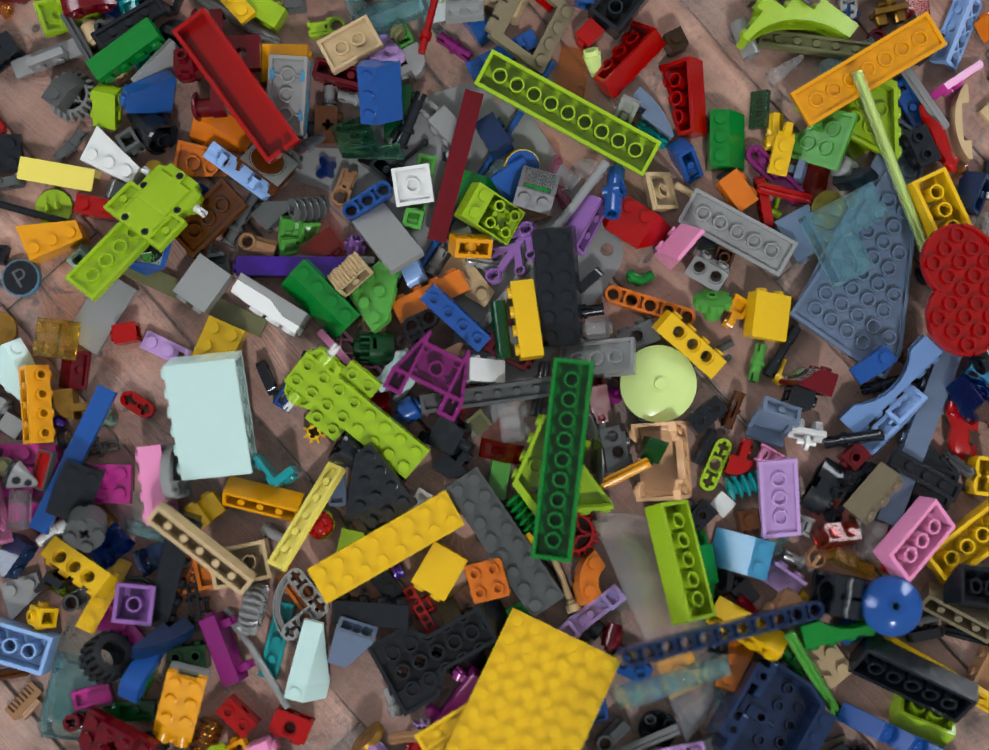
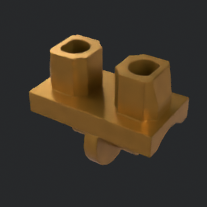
M882 0V2L876 4L877 9L873 10V14L869 15V20H874L877 28L888 26V17H893L894 25H898L906 21L905 11L909 8L908 2L897 4V0Z

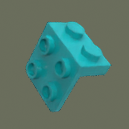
M254 454L252 456L254 458V465L258 470L264 471L267 475L265 479L271 486L281 487L285 484L290 485L299 478L297 475L301 471L297 466H289L278 474L263 454Z

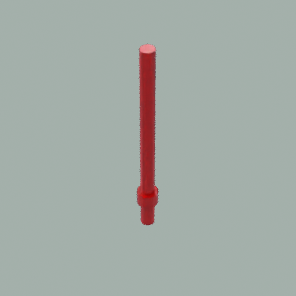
M439 0L430 1L424 29L421 30L419 37L421 41L418 53L421 55L425 54L427 44L431 40V29Z

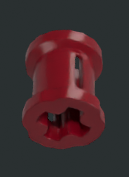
M76 711L65 716L62 722L64 729L68 732L81 729L86 717L85 713Z

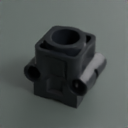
M814 569L812 576L813 589L809 600L821 602L825 608L824 614L853 620H864L861 612L862 595L864 589L872 580Z

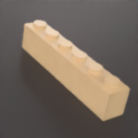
M165 501L161 502L146 519L145 522L240 596L256 578V572Z

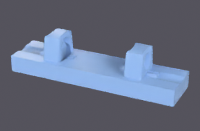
M216 141L211 143L203 157L263 201H268L271 197L267 193L270 183L245 165L238 172L236 170L238 161H236L237 157ZM227 159H229V161L227 162V164L224 166V165H223L224 162H225Z

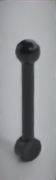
M423 139L421 144L403 159H398L397 165L399 167L404 166V162L423 146H427L429 141Z

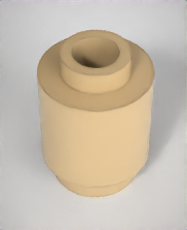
M89 18L82 22L80 29L89 45L93 49H97L99 47L90 35V33L95 31L94 23L96 20Z

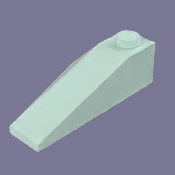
M21 337L0 346V384L6 392L14 395L19 400V403L18 367L35 365Z
M304 618L284 694V698L301 703L325 699L331 680L328 670L324 622Z

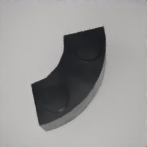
M826 457L817 466L810 482L803 490L800 505L818 516L824 510L828 511L833 503L831 501L833 498L831 491L835 487H842L845 483L843 475L846 472V468Z

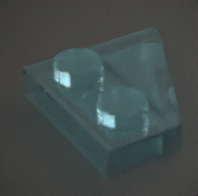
M125 518L123 525L129 533L162 543L166 542V537L153 527L146 526V523L139 520Z

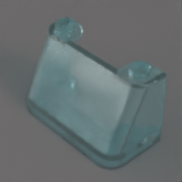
M65 651L56 652L38 720L40 737L78 741L81 729L68 732L62 724L65 716L76 712L71 691L97 685L95 680L91 682L88 680V675H83L84 670L79 667L82 662L78 661L80 655ZM88 708L81 709L78 711H81L86 715Z

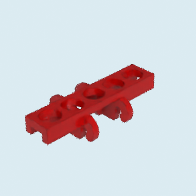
M412 584L404 588L403 592L408 600L417 597V599L413 600V609L418 616L416 621H421L427 633L436 629L437 626L429 611H434L437 606L433 605L429 599L430 594H425L421 598ZM408 589L413 590L414 594L412 596L408 594ZM424 600H426L430 608H425L423 604ZM422 606L424 611L419 613L416 608ZM428 616L429 619L424 621L423 618ZM431 622L434 627L429 629L426 624Z

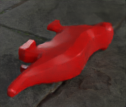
M920 104L918 109L922 125H927L942 157L938 161L950 173L956 172L959 157L954 156L945 129Z
M949 400L945 406V414L949 421L946 438L947 446L953 455H957L966 462L964 454L970 456L977 455V446L969 443V431H978V421H975L974 418L967 421L958 411L955 402Z

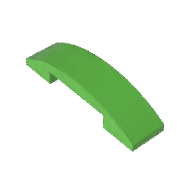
M419 153L416 165L430 164L433 184L437 157ZM428 203L407 206L402 222L403 227L421 231Z

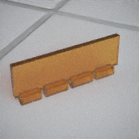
M562 47L556 84L584 99L585 88L578 87L586 86L588 70L581 69V67L587 68L582 57L584 49Z

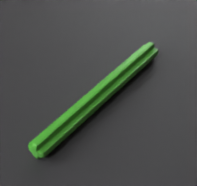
M789 630L784 634L786 641L822 698L828 711L838 717L841 710L798 636L793 630Z

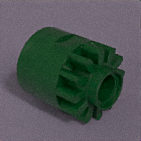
M358 332L357 339H353V357H357L359 364L388 365L394 358L393 332H377L376 334L373 332Z

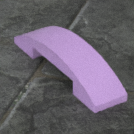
M614 583L603 590L602 594L591 603L582 606V609L573 613L556 629L577 639L581 636L582 632L610 610H614L627 598Z

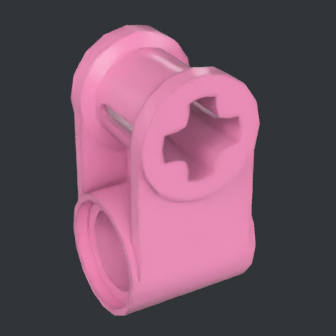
M761 443L757 456L753 457L752 460L756 462L788 457L777 452L774 448Z

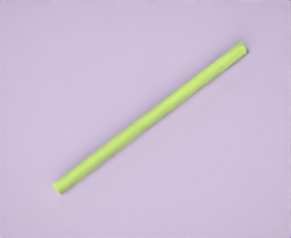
M858 70L851 75L855 77L853 80L857 84L856 89H859L857 90L860 91L858 93H861L859 96L863 98L861 100H864L862 101V103L864 102L863 105H865L863 107H866L865 109L867 110L865 112L869 114L867 116H870L868 119L871 118L869 123H872L870 124L874 127L872 130H875L873 132L877 134L875 135V137L877 136L876 139H878L876 141H879L878 143L881 145L879 148H882L880 150L884 152L882 153V155L884 154L883 157H885L883 159H886L884 160L888 163L886 166L890 168L888 170H891L889 175L892 174L890 177H893L891 179H894L892 181L896 183L894 188H897L896 190L899 192L897 195L900 194L898 197L902 199L900 200L902 201L901 204L903 203L901 206H904L902 208H905L903 210L907 212L906 217L908 218L906 219H909L907 221L911 223L909 226L913 228L911 230H914L912 231L915 234L913 237L917 239L915 240L918 241L916 243H919L917 244L919 245L918 248L920 247L918 250H921L926 240V234L920 223L921 221H919L920 219H918L919 217H917L918 214L914 208L915 206H913L914 203L908 192L909 190L906 188L907 185L902 177L903 174L899 170L900 168H898L896 156L892 152L893 150H891V143H889L890 140L887 134H885L883 122L879 118L880 116H878L876 104H874L873 97L869 93L870 88H868V83L864 79L865 77H863V70Z

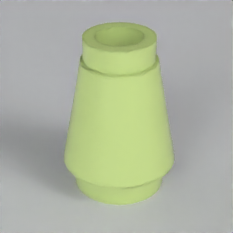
M590 47L583 51L584 55L582 57L591 77H594L602 66L601 51L598 50V47Z

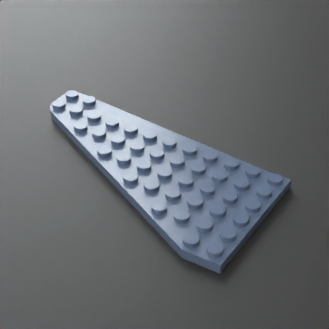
M898 119V126H901V135L914 129L902 119ZM902 150L901 157L897 160L898 168H900L899 170L903 174L902 177L905 183L909 184L923 177V168L914 172L908 165L907 156L904 150ZM877 153L869 167L879 175L878 179L857 188L789 315L856 363L877 346L884 344L889 347L897 359L902 354L915 237H913L915 234L912 232L914 230H911L913 229L909 226L911 223L907 221L909 219H906L908 218L906 217L907 212H904L906 210H903L905 208L901 206L903 205V203L901 204L902 201H900L902 199H899L901 198L898 197L900 194L897 195L899 192H897V188H894L896 183L892 181L894 180L891 179L893 177H890L892 174L889 175L891 170H888L890 168L886 166L888 164L886 163L887 161H884L886 159H883L884 157ZM896 362L876 377L885 380Z

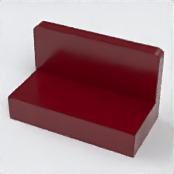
M72 349L63 350L59 387L87 390L92 352Z

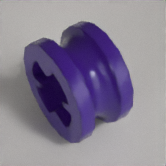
M401 562L391 567L396 580L400 576L406 577Z

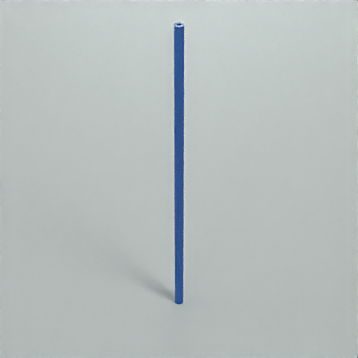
M550 60L541 76L547 79L556 63ZM518 110L505 129V132L509 131L512 134L524 113ZM491 154L488 155L477 174L483 176L486 174L494 162ZM455 216L452 217L450 228L457 219ZM433 241L424 254L425 256L420 260L423 268H425L441 242Z

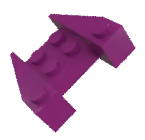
M429 330L391 368L383 387L401 395L408 379L411 378L444 395L436 409V413L454 422L464 401L471 351L467 349L463 358H460L427 342L432 333Z

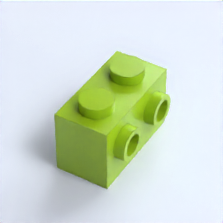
M98 83L91 90L90 101H92L90 117L93 119V126L116 130L122 123V106L119 103V95L122 94L120 87Z

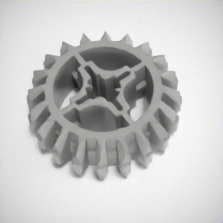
M69 70L86 82L77 96L78 99L74 100L66 114L48 102L47 104L49 107H52L51 111L60 119L63 118L67 122L71 119V121L76 122L78 118L84 121V115L90 117L88 113L92 108L90 92L96 86L94 81L89 79L86 74L82 75L80 71L74 73L72 70ZM85 88V98L83 100L82 95L84 93L83 89Z
M252 582L247 588L238 616L237 629L239 632L249 636H255L259 632L269 601L270 588L268 585L261 582Z

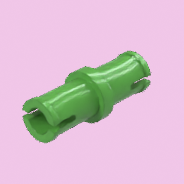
M759 343L755 344L753 358L749 362L751 366L747 381L759 383L762 367L765 366L764 358L768 348L767 345L761 344L760 346Z

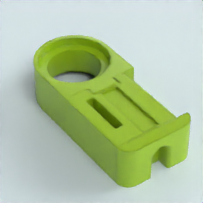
M341 17L326 18V21L310 23L308 21L307 27L310 39H322L334 32L332 25L335 22H340L343 27L345 26L344 20Z

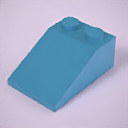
M717 527L712 544L716 567L766 581L775 542Z

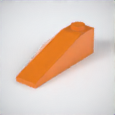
M227 114V117L223 118L202 117L201 122L197 121L193 116L190 140L207 147L213 141H216L229 152L241 153L248 150L247 148L252 141L231 115Z

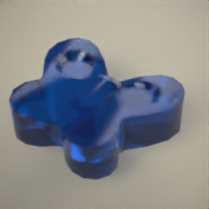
M320 157L319 163L321 168L316 172V177L318 179L334 178L333 170L336 169L337 164L334 161L329 162L326 157Z

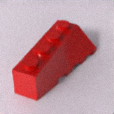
M635 20L632 21L630 31L625 32L621 37L623 40L621 44L615 46L611 51L612 57L605 60L593 77L603 94L615 99L634 80L639 72L660 53L666 44L656 28Z
M688 56L660 65L659 70L664 76L663 84L668 90L669 97L667 98L673 108L672 116L678 136L694 139L707 135L703 60Z

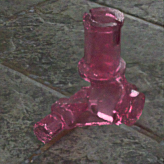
M560 155L553 156L547 172L556 174L563 164V157ZM558 185L555 197L562 206V209L565 210L571 200L564 190L566 189L565 186Z

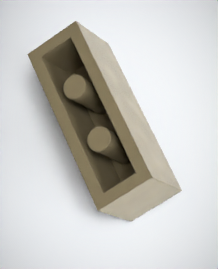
M880 462L844 503L843 507L864 525H867L868 522H872L875 519L880 508L888 504L893 493L901 489L904 480L900 474L883 462Z

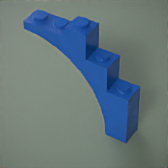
M843 702L836 719L897 750H947L846 702Z

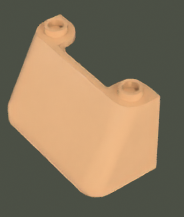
M668 421L631 424L629 437L634 443H637L638 452L644 436L669 443L659 464L653 463L649 469L639 473L640 482H637L633 488L636 502L690 498L692 496V480L686 422Z

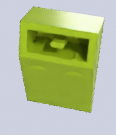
M472 182L453 216L507 246L526 212L512 205L511 202L481 182Z

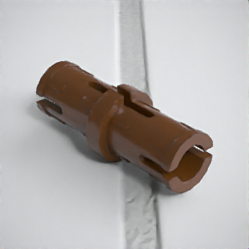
M734 390L729 406H726L728 411L725 413L720 426L732 430L737 414L740 415L741 410L739 409L746 395L745 393Z

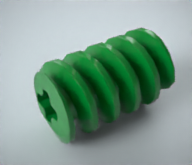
M517 492L507 499L504 507H512L509 514L516 513L513 520H520L517 526L525 527L522 531L524 534L534 530L535 516H533V512L529 510L528 505L524 503L525 501Z

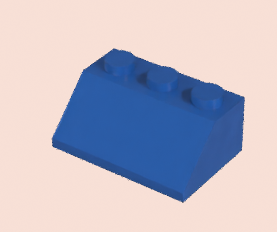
M362 60L357 66L361 124L381 125L402 120L401 61Z

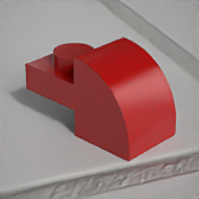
M741 438L736 455H729L722 471L723 473L739 475L751 468L753 461L747 460V456L750 457L753 451L751 440Z

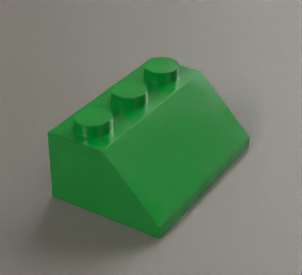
M710 109L706 115V171H726L737 168L738 171L744 172L745 115L730 109Z

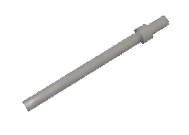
M231 607L224 610L227 617L235 615ZM237 623L231 625V628L241 638L283 708L286 710L292 705L288 699L284 698V692L249 636L238 631Z

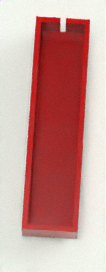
M204 7L172 30L175 37L268 164H273L284 156V150L289 152L302 143L299 136L222 29Z

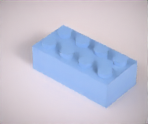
M0 616V664L42 676L51 670L61 634L49 630H35L29 624Z

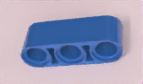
M379 181L346 202L342 208L345 218L352 222L380 204L389 201L393 196L391 185L387 181ZM381 188H388V193L386 195L379 194ZM365 198L373 199L370 205H364L363 201ZM356 208L357 212L355 215L349 216L347 215L348 210Z

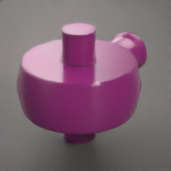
M615 386L608 389L610 403H620L622 397L619 388Z

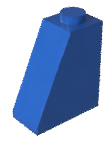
M164 70L123 86L122 94L119 95V103L127 113L172 114L176 77L170 70Z

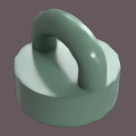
M109 410L102 427L117 424L118 419L113 415V410Z

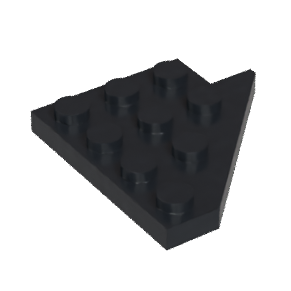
M372 441L355 453L344 525L347 526L359 518L367 530L371 532L417 505L418 502Z

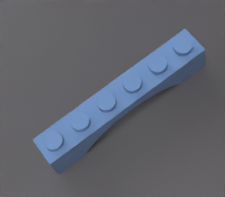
M921 334L907 348L904 367L898 378L887 390L872 399L851 403L837 417L854 433L866 431L869 428L868 424L873 419L877 420L882 416L884 408L892 406L898 400L897 396L901 392L905 393L911 388V382L915 378H921L927 370L925 369L930 364L934 365L940 360V354L943 351L926 335Z

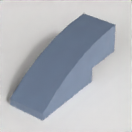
M639 87L632 98L641 101L638 111L642 113L640 120L644 121L647 127L650 126L660 133L662 138H667L670 143L674 133L665 113L658 103L644 89Z

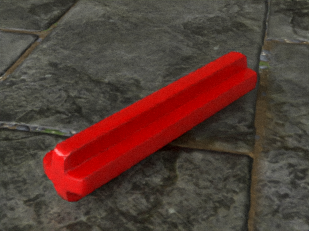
M760 182L757 186L758 193L806 205L812 202L813 195L810 193L766 182Z

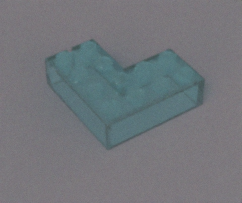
M873 181L798 220L833 288L843 285L875 268L857 234L890 216L883 200L879 202L877 199L881 196Z

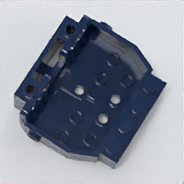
M760 660L759 662L749 663L735 692H726L706 729L716 735L712 742L714 750H820L837 717L824 709L826 705L814 686L790 670L787 663L782 660L777 662ZM760 713L763 716V719L761 721L758 720V715ZM788 722L792 723L790 729L787 727ZM779 739L783 741L781 746L778 745Z

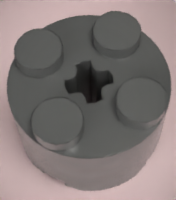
M95 505L75 507L68 516L63 532V540L73 548L84 553H89L93 549L98 548L105 539L109 525L106 512Z

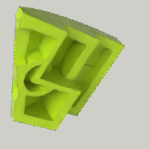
M60 0L33 2V7L45 38L69 32L61 19L63 10ZM92 13L84 16L82 19H75L80 28L84 20L89 18L98 20L101 18L100 13Z

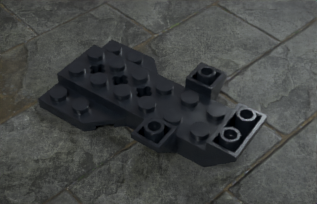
M451 596L445 602L442 601L436 605L444 622L443 625L429 633L397 628L374 641L367 648L404 717L440 696L447 669L463 660L469 668L472 665L479 670L485 667L488 657L483 649L497 642L509 617L499 598L479 603L463 613L454 596ZM434 647L442 648L441 655L432 652ZM418 656L425 658L424 665L416 663ZM400 666L408 668L406 675L399 673Z

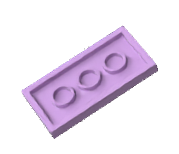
M791 457L756 461L761 538L768 539L801 535L798 459Z

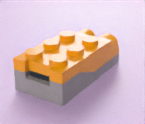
M172 660L166 674L152 733L163 744L171 742L179 748H187L192 744L211 669Z

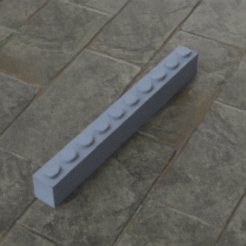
M944 350L940 354V360L934 365L930 364L925 369L927 371L917 386L928 399L909 419L904 430L898 436L899 444L897 449L922 463L962 357L951 355ZM902 474L900 476L904 482L901 489L893 493L888 504L885 507H881L875 517V520L892 527L904 515L915 485L913 480Z

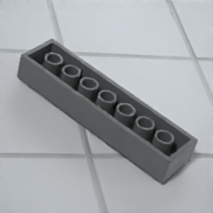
M477 466L444 488L492 559L497 557L502 559L508 583L531 617H536L565 597L542 561L537 558H531L532 547Z

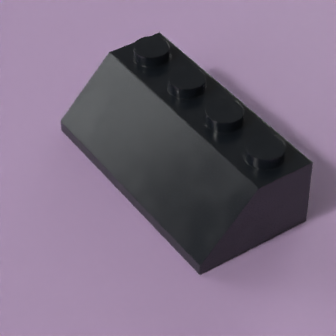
M962 563L958 564L943 584V604L989 610V568Z

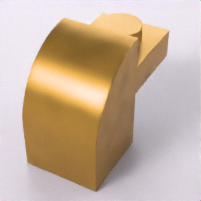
M79 389L53 390V402L56 411L65 418L80 420V414H84L89 402L80 403Z

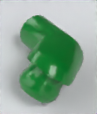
M629 270L626 273L627 281L637 286H642L655 279L651 270L643 275L636 273L634 270Z

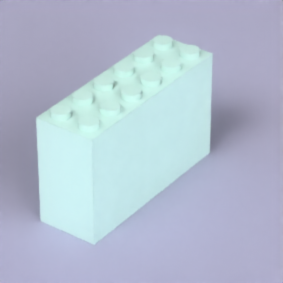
M242 350L172 357L162 366L161 378L165 380L166 385L164 396L165 399H168L169 403L167 414L172 421L170 432L171 436L175 439L174 454L178 456L177 473L181 475V480L252 474L256 467L252 456L257 454Z

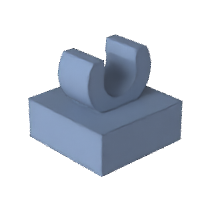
M798 160L797 166L789 164L788 174L801 185H803L808 168L806 161Z

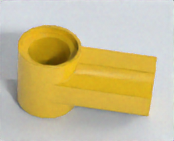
M770 113L766 115V134L763 140V149L765 151L772 150L775 135H777L778 130L782 131L784 114Z

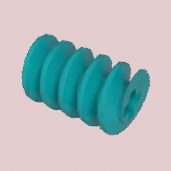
M754 470L752 474L746 472L745 477L743 474H739L737 478L733 475L730 477V480L724 477V487L727 495H731L733 500H736V494H739L742 499L744 492L750 497L752 490L758 495L757 470Z

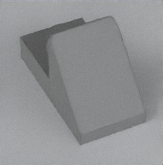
M623 94L614 116L631 125L641 101Z

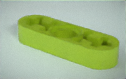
M720 438L714 442L711 448L712 451L709 453L698 479L699 487L705 491H711L716 487L732 450V444L726 438ZM723 442H725L727 450H722L720 454L724 456V458L722 459L719 456H714V452L718 454L720 451V447H718V444H722ZM713 459H717L720 462V467L717 470H713L710 467V462ZM706 471L717 473L716 477L712 475L710 478L712 485L705 487L703 479H708L710 475Z

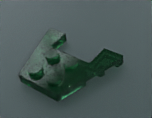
M360 116L355 119L351 117L332 126V134L342 158L404 160V153L400 144L393 143L379 146L369 124H361Z

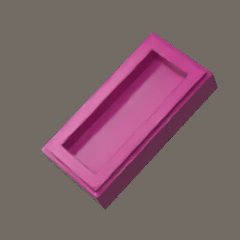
M102 683L71 691L75 711L115 700L111 683L108 685H103Z

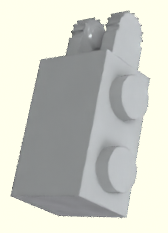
M430 100L427 104L435 114L431 117L423 108H421L420 114L428 122L429 131L435 137L438 135L442 139L441 143L449 150L457 118L445 105L439 108Z

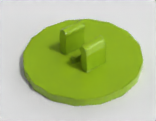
M50 189L38 197L35 210L63 217L68 221L73 214V202L65 192L58 189ZM39 219L42 223H51L49 221Z

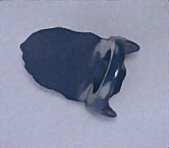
M160 542L132 552V554H135V562L143 573V577L152 574L155 569L159 568L165 543Z

